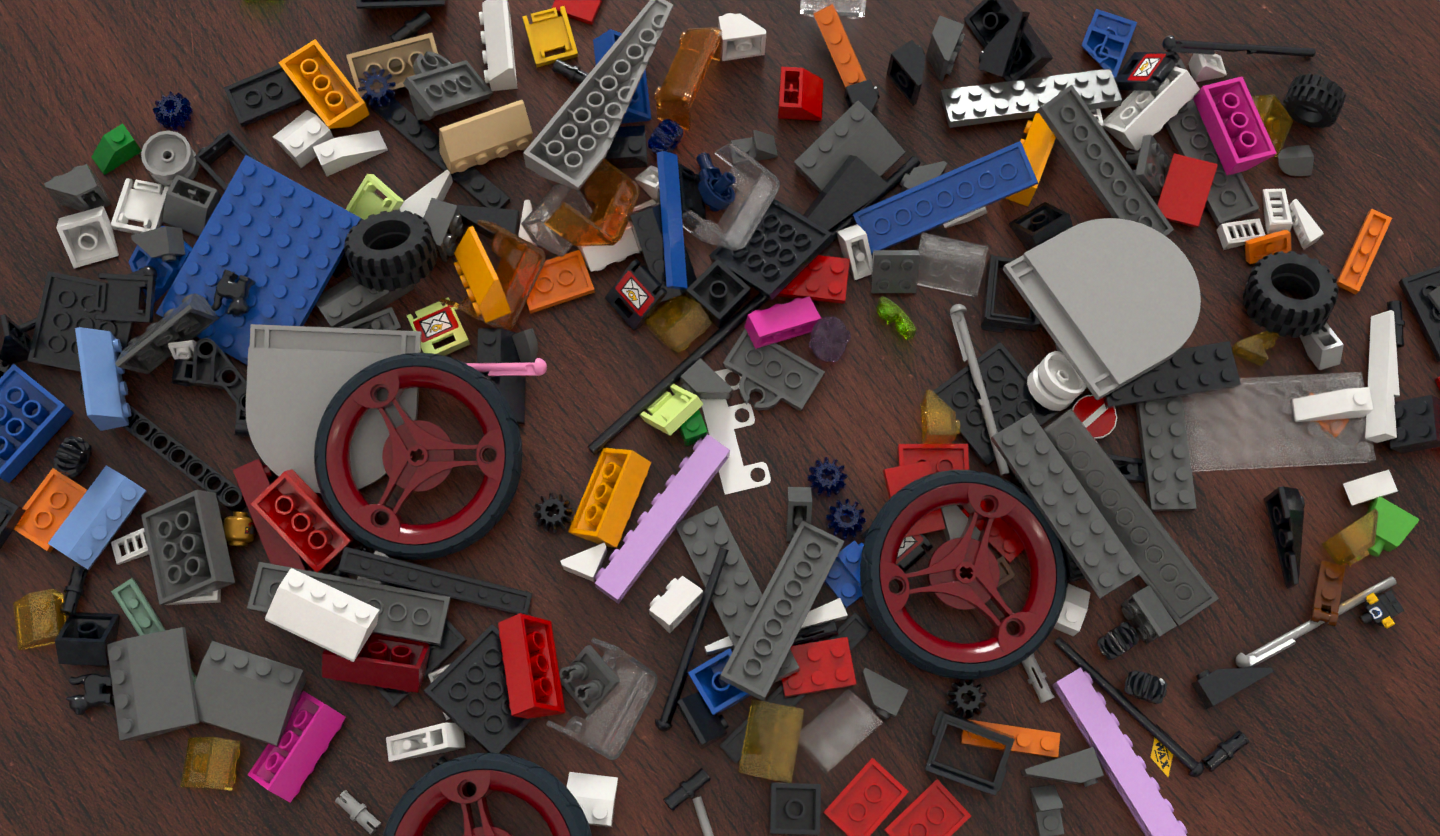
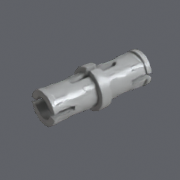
M1033 653L1022 664L1029 677L1028 683L1033 685L1040 703H1044L1055 697L1045 679L1047 676L1045 672L1042 673ZM1032 668L1034 669V671H1035V673H1036V675H1037V677H1038V679H1039V681H1040V683H1041V685H1042V689H1041L1040 686H1039V683H1038V681H1037V679H1036V677H1035V675H1034V673H1033V671H1032Z
M344 790L340 794L341 797H337L335 803L339 804L350 815V819L357 821L370 835L377 831L376 827L379 828L382 823L366 810L367 806L364 803L360 804L347 790Z

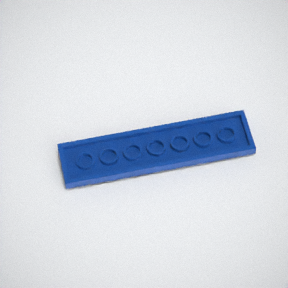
M1019 141L855 212L853 216L856 223L866 232L871 255H873V250H885L1037 185L1038 181L1023 145Z

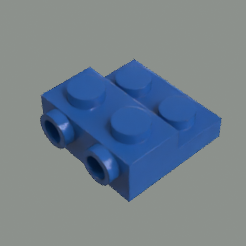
M855 540L838 553L824 581L837 599H841L845 609L863 596L860 582V562L864 544H857Z

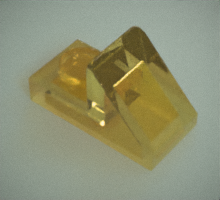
M1265 331L1236 342L1232 346V352L1236 356L1262 366L1269 359L1265 349L1276 344L1275 341L1280 336H1278V333Z

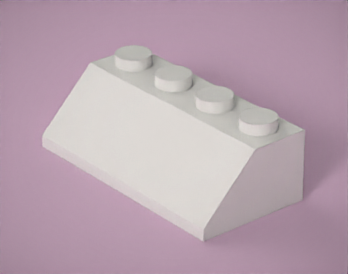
M486 0L482 3L483 12H479L480 25H484L485 30L481 31L482 44H486V50L482 51L483 62L488 64V70H484L485 83H490L491 91L517 89L508 0Z
M1174 67L1165 81L1159 83L1160 87L1157 91L1134 90L1121 103V106H1118L1103 121V128L1125 147L1138 151L1141 148L1143 135L1153 136L1159 132L1163 125L1170 118L1174 117L1178 110L1200 90L1187 70Z
M653 199L572 233V237L581 251L584 262L591 272L603 270L608 264L621 262L627 256L640 253L627 214L657 204Z
M291 568L279 585L265 620L354 662L377 625L379 609Z

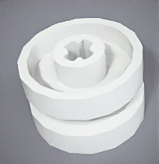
M1060 351L1049 353L1033 369L1027 380L1029 391L1034 399L1043 407L1053 411L1066 409L1087 387L1065 355Z

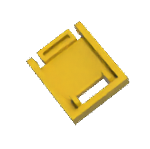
M564 6L560 7L562 15L558 17L556 7L532 13L531 19L533 24H529L527 16H522L536 68L555 63L558 58L564 61L578 57V51ZM565 48V53L545 58L544 52Z

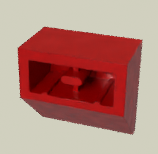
M781 67L778 118L822 121L824 79L804 68Z

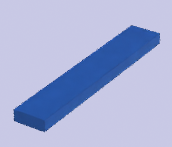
M661 151L657 153L666 287L682 290L687 289L678 157L676 154Z

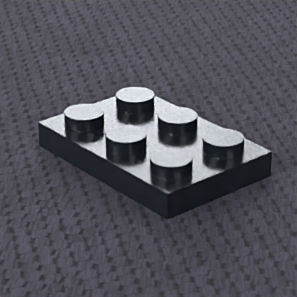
M280 65L224 87L241 127L303 102L297 87Z

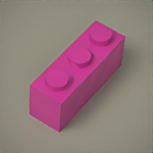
M809 296L803 299L796 298L782 305L775 304L771 308L762 311L755 310L748 314L744 327L755 349L817 331L821 317Z

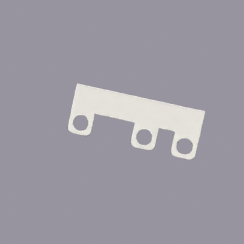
M729 369L715 371L724 381L726 375L732 372ZM739 383L735 386H730L733 391L739 389ZM700 399L703 403L702 409L709 436L730 450L729 458L719 470L725 495L769 484L771 477L766 463L759 462L743 466L734 429L754 424L755 418L751 405L743 403L728 407L726 399ZM740 408L746 409L750 415L749 419L743 423L735 419V412ZM754 468L764 470L765 478L763 481L755 482L751 479L750 473Z

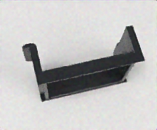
M990 255L986 271L981 321L982 330L1002 333L1007 328L1035 332L1040 325L1039 319L1031 308L1029 318L993 313L998 268L1003 269L1004 265L1015 260L1014 258Z
M943 710L939 711L932 728V734L935 738L925 764V770L996 796V793L1001 789L1006 774L1005 766L1015 741L1014 736ZM947 724L1005 745L992 782L935 761Z

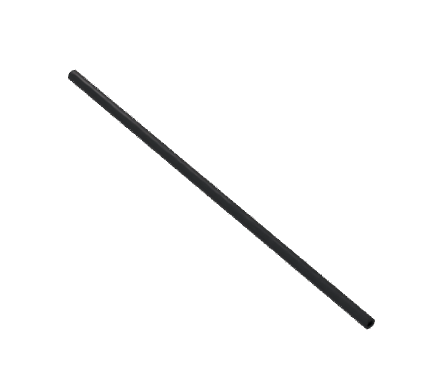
M912 156L885 180L889 184L887 189L853 213L880 201L902 181L906 173L910 174L913 168L920 165L919 159ZM853 213L829 230L834 236V240L831 243L838 238L837 231L848 228L856 222ZM761 293L756 295L587 446L588 449L596 455L663 395L672 384L681 379V375L700 358L703 359L747 320L748 314L758 310L769 298Z

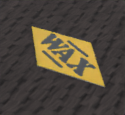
M1154 737L1150 758L1169 777L1173 754Z

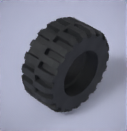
M393 210L392 212L382 211L377 215L372 214L367 219L360 220L357 226H353L345 239L344 250L352 276L359 284L370 290L374 288L376 291L383 292V290H388L390 292L396 291L398 288H408V285H415L420 282L421 278H426L436 264L437 250L431 227L420 215L413 214L410 211L405 210L401 212L400 210Z
M1280 251L1274 253V255L1269 254L1255 263L1243 291V304L1250 318H1254L1255 323L1259 327H1265L1266 331L1278 333V336L1282 337L1290 335L1291 338H1297L1300 335L1304 337L1311 335L1312 332L1319 331L1328 321L1338 298V285L1333 274H1329L1330 270L1325 265L1322 266L1316 258L1311 259L1307 254L1302 253L1300 255L1296 254L1295 251H1288L1287 253ZM1276 289L1291 290L1303 297L1304 300L1286 297Z

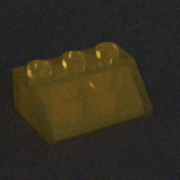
M752 700L738 773L792 783L805 709Z

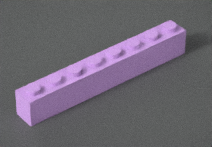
M708 434L704 439L700 438L693 447L694 453L690 458L686 456L679 465L681 470L676 476L671 475L665 484L667 487L665 491L655 496L651 502L653 507L650 511L642 513L637 521L639 524L634 531L630 530L623 539L625 544L620 550H614L609 558L611 562L606 569L602 567L594 578L597 580L595 582L596 588L619 604L675 530L677 523L681 522L729 458L730 450Z
M1079 668L1055 682L1052 687L1090 748L1094 747L1100 764L1145 836H1187L1186 827L1180 820L1177 821L1172 813L1174 809L1167 799H1163L1159 793L1160 787L1153 777L1150 778L1146 772L1145 762L1140 756H1136L1132 750L1133 744L1126 734L1123 735L1120 731L1118 719L1113 713L1108 712L1105 707L1106 701L1100 692L1096 693L1091 685L1093 681L1090 675Z

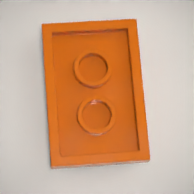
M580 250L516 270L530 314L595 292Z
M52 468L22 508L26 511L14 530L50 553L54 547L49 545L48 542L84 496L87 489Z

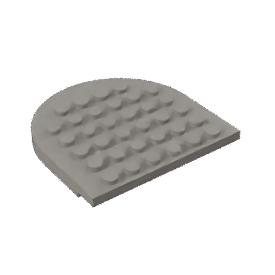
M1104 218L1080 223L1025 252L1023 256L1003 267V271L1096 400L1103 398L1172 358L1186 343L1198 321L1201 295L1198 279L1191 263L1179 247L1169 238L1149 226L1131 220Z
M251 324L247 366L246 422L254 448L264 463L278 476L284 471L293 469L314 492L321 493L315 474L314 448L317 430L328 404L338 390L365 367L391 356L421 353L422 332ZM385 388L377 393L379 401H384L388 397V391ZM419 388L405 389L399 398L402 407L413 421L417 420ZM394 404L386 408L396 428L405 423ZM369 409L365 413L352 438L350 465L358 489L365 488L387 475L383 465L382 453L384 444L390 434L379 410Z

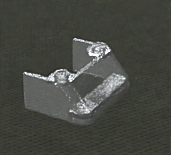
M730 142L716 150L715 154L731 166L729 172L736 179V182L731 185L737 191L735 200L728 206L718 224L711 220L702 219L692 210L682 214L683 228L702 242L737 251L748 244L778 193L780 182L773 173L733 142Z
M592 638L591 642L605 651L602 659L621 680L620 683L592 714L587 715L586 719L574 716L568 721L566 727L549 720L546 725L609 760H615L622 754L657 686L658 677L654 671L621 648Z

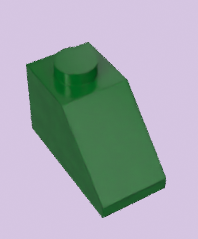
M122 123L103 135L92 155V159L105 175L142 152V150Z
M699 409L679 427L686 447L695 444L700 438L704 439L708 434Z

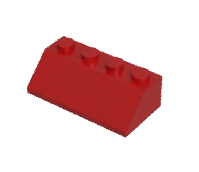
M293 469L284 471L251 503L256 511L315 572H320L344 551V547H348L356 540L342 528L326 504Z
M519 613L499 622V638L501 640L511 716L529 719L565 713L551 621Z

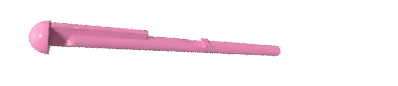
M537 358L534 363H465L479 372H489L488 376H541L547 370V364L541 358Z

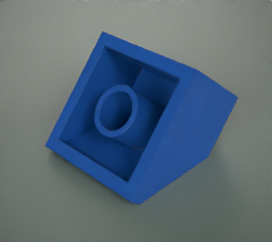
M730 648L688 672L712 715L724 711L751 696L719 679L732 654Z

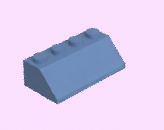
M82 327L75 328L87 416L100 431L129 425L128 417L131 416V409L125 401V395H128V388L126 382L122 380V374L125 373V369L117 367L115 364L119 353L122 352L120 340L116 339L111 331Z
M106 465L48 544L90 570L147 491Z

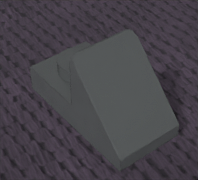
M753 130V137L731 140L734 164L778 158L773 135Z
M1055 785L1030 788L1038 836L1063 835L1064 828L1060 812L1063 804Z

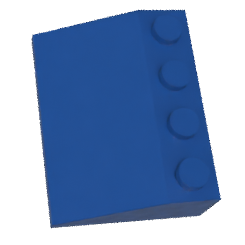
M15 364L0 378V478L7 483H10L74 414L66 405Z

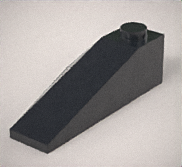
M1283 486L1278 487L1266 496L1264 501L1286 589L1299 584L1305 502L1303 496L1299 493V489Z

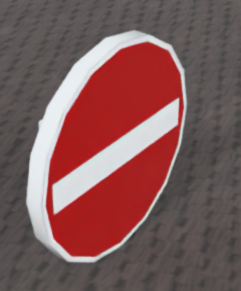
M1086 395L1080 398L1072 407L1073 412L1095 439L1106 437L1116 426L1115 408L1106 409L1103 398L1096 400L1093 395Z

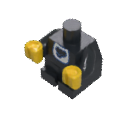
M1391 590L1378 597L1373 592L1366 596L1364 603L1366 613L1359 617L1364 624L1373 621L1374 624L1385 626L1388 629L1395 625L1391 618L1403 612L1404 609Z

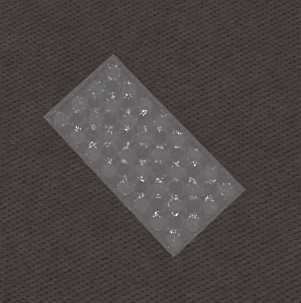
M1362 372L1240 378L1241 385L1239 387L1182 396L1192 472L1371 463L1376 460L1373 441L1365 439L1366 416L1362 418L1295 422L1291 402L1292 399L1342 389L1364 388Z

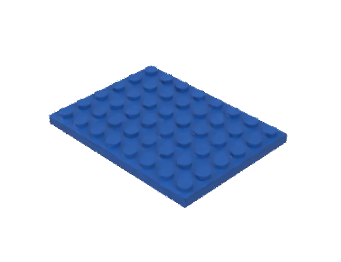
M245 155L156 314L164 318V314L168 310L177 308L182 304V300L186 296L194 293L204 296L210 306H212L216 285L222 278L225 269L238 275V278L235 280L236 283L240 275L254 280L255 285L251 286L249 296L246 299V303L249 306L247 314H243L240 317L236 316L235 318L232 314H227L232 300L223 298L220 309L215 311L219 319L197 335L200 339L209 338L213 340L225 353L248 365L251 324L304 326L345 253L344 244L347 234H349L353 226L358 225L362 218Z

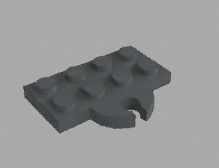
M428 51L424 56L421 53L418 55L413 64L415 75L407 77L403 82L411 95L414 96L430 117L489 99L493 94L467 60L451 64L443 56Z
M744 329L723 362L725 368L741 376L739 392L746 405L750 401V394L752 392L762 394L763 398L756 402L755 410H769L782 400L797 410L802 411L825 374V371L776 343L755 349L746 329Z

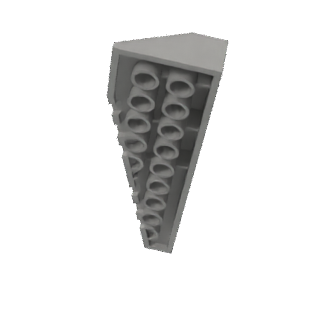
M650 0L524 151L523 155L527 168L545 179L578 190L606 157L670 16L673 4L666 0Z

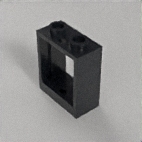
M230 130L219 134L215 141L207 147L200 149L194 157L199 166L224 192L231 181L226 184L210 168V164L233 146L244 157L247 155L260 162Z

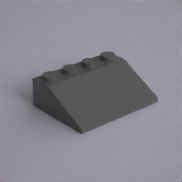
M857 101L794 161L796 170L821 193L850 155L857 156L881 177L906 152L877 118L861 102Z
M196 293L190 294L182 300V304L177 308L168 310L164 314V318L158 323L149 325L144 334L130 340L115 364L120 368L149 374L172 356L168 343L194 339L218 320L219 317L212 310L204 296Z
M195 490L141 515L159 605L217 591L235 583L216 493Z
M185 627L126 638L107 644L120 741H140L199 723Z
M212 641L201 663L194 685L198 719L200 722L278 746L306 684L305 673L301 669Z

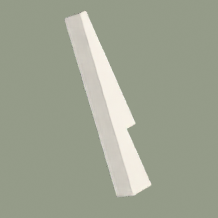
M1392 310L1371 316L1368 387L1370 389L1373 410L1366 415L1365 439L1375 443L1397 438L1394 398L1399 397L1400 393L1394 311Z
M836 599L809 611L800 630L832 620L837 622L846 619L848 614L841 599ZM728 636L705 646L704 651L706 655H711L729 648L734 649V646Z

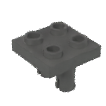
M1143 135L1141 149L1138 151L1128 150L1126 162L1128 164L1138 163L1137 169L1132 171L1151 196H1158L1161 193V187L1165 183L1164 172L1165 167L1168 166L1169 159L1152 135Z
M873 250L871 293H916L919 250Z
M591 645L585 646L568 667H563L559 672L561 684L587 715L592 714L621 681Z

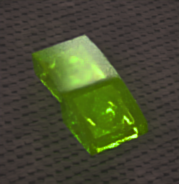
M884 296L879 298L878 307L876 308L879 317L885 319L887 325L896 321L895 327L900 335L903 334L906 340L914 337L917 329L907 314Z

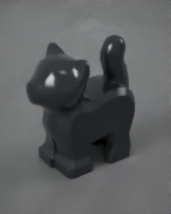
M225 269L222 278L216 285L214 303L211 306L212 310H219L222 305V299L226 298L232 300L227 314H232L234 318L247 314L249 306L246 303V299L249 296L251 286L255 285V281L240 275L236 283L235 280L238 278V275Z
M86 674L78 677L71 676L68 679L71 685L84 683L85 695L78 694L66 698L69 701V707L76 715H83L90 707H100L103 705L115 707L114 695L106 693V688L112 687L111 675Z

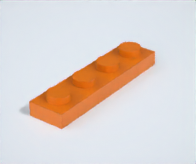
M832 4L814 13V17L845 88L866 81L867 79L835 6Z
M1374 209L1368 212L1336 283L1339 287L1355 295L1360 291L1392 220L1391 217Z
M970 720L1014 736L1015 741L1010 752L1058 758L1060 733ZM962 729L960 744L1004 750V744Z

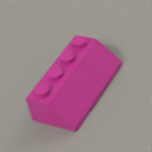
M1242 76L1206 85L1200 89L1193 100L1227 176L1247 171L1277 154Z
M303 691L278 746L268 744L248 773V776L270 792L291 803L293 798L300 792L307 776L313 772L320 756L327 750L335 733L341 729L346 717Z

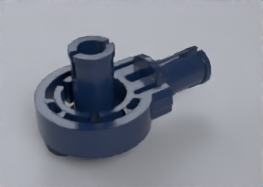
M706 152L701 153L696 157V160L701 169L698 174L700 179L698 189L702 200L712 211L724 210L735 200V192L731 185L736 182V179L730 172H724L722 175L720 169L713 166L710 154Z

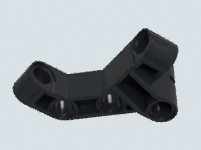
M203 338L196 343L193 361L175 359L171 383L181 386L226 390L237 404L234 435L250 437L245 407L247 381L225 352L213 340ZM230 373H235V380L231 383H226V376Z

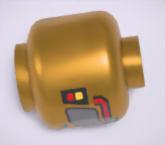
M233 512V516L225 518L223 529L228 545L247 546L248 543L254 540L255 524L253 519L248 517V513Z

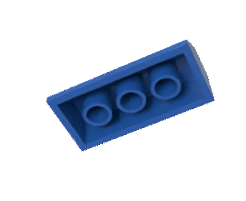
M610 29L593 40L596 65L622 33ZM646 69L621 124L651 120Z

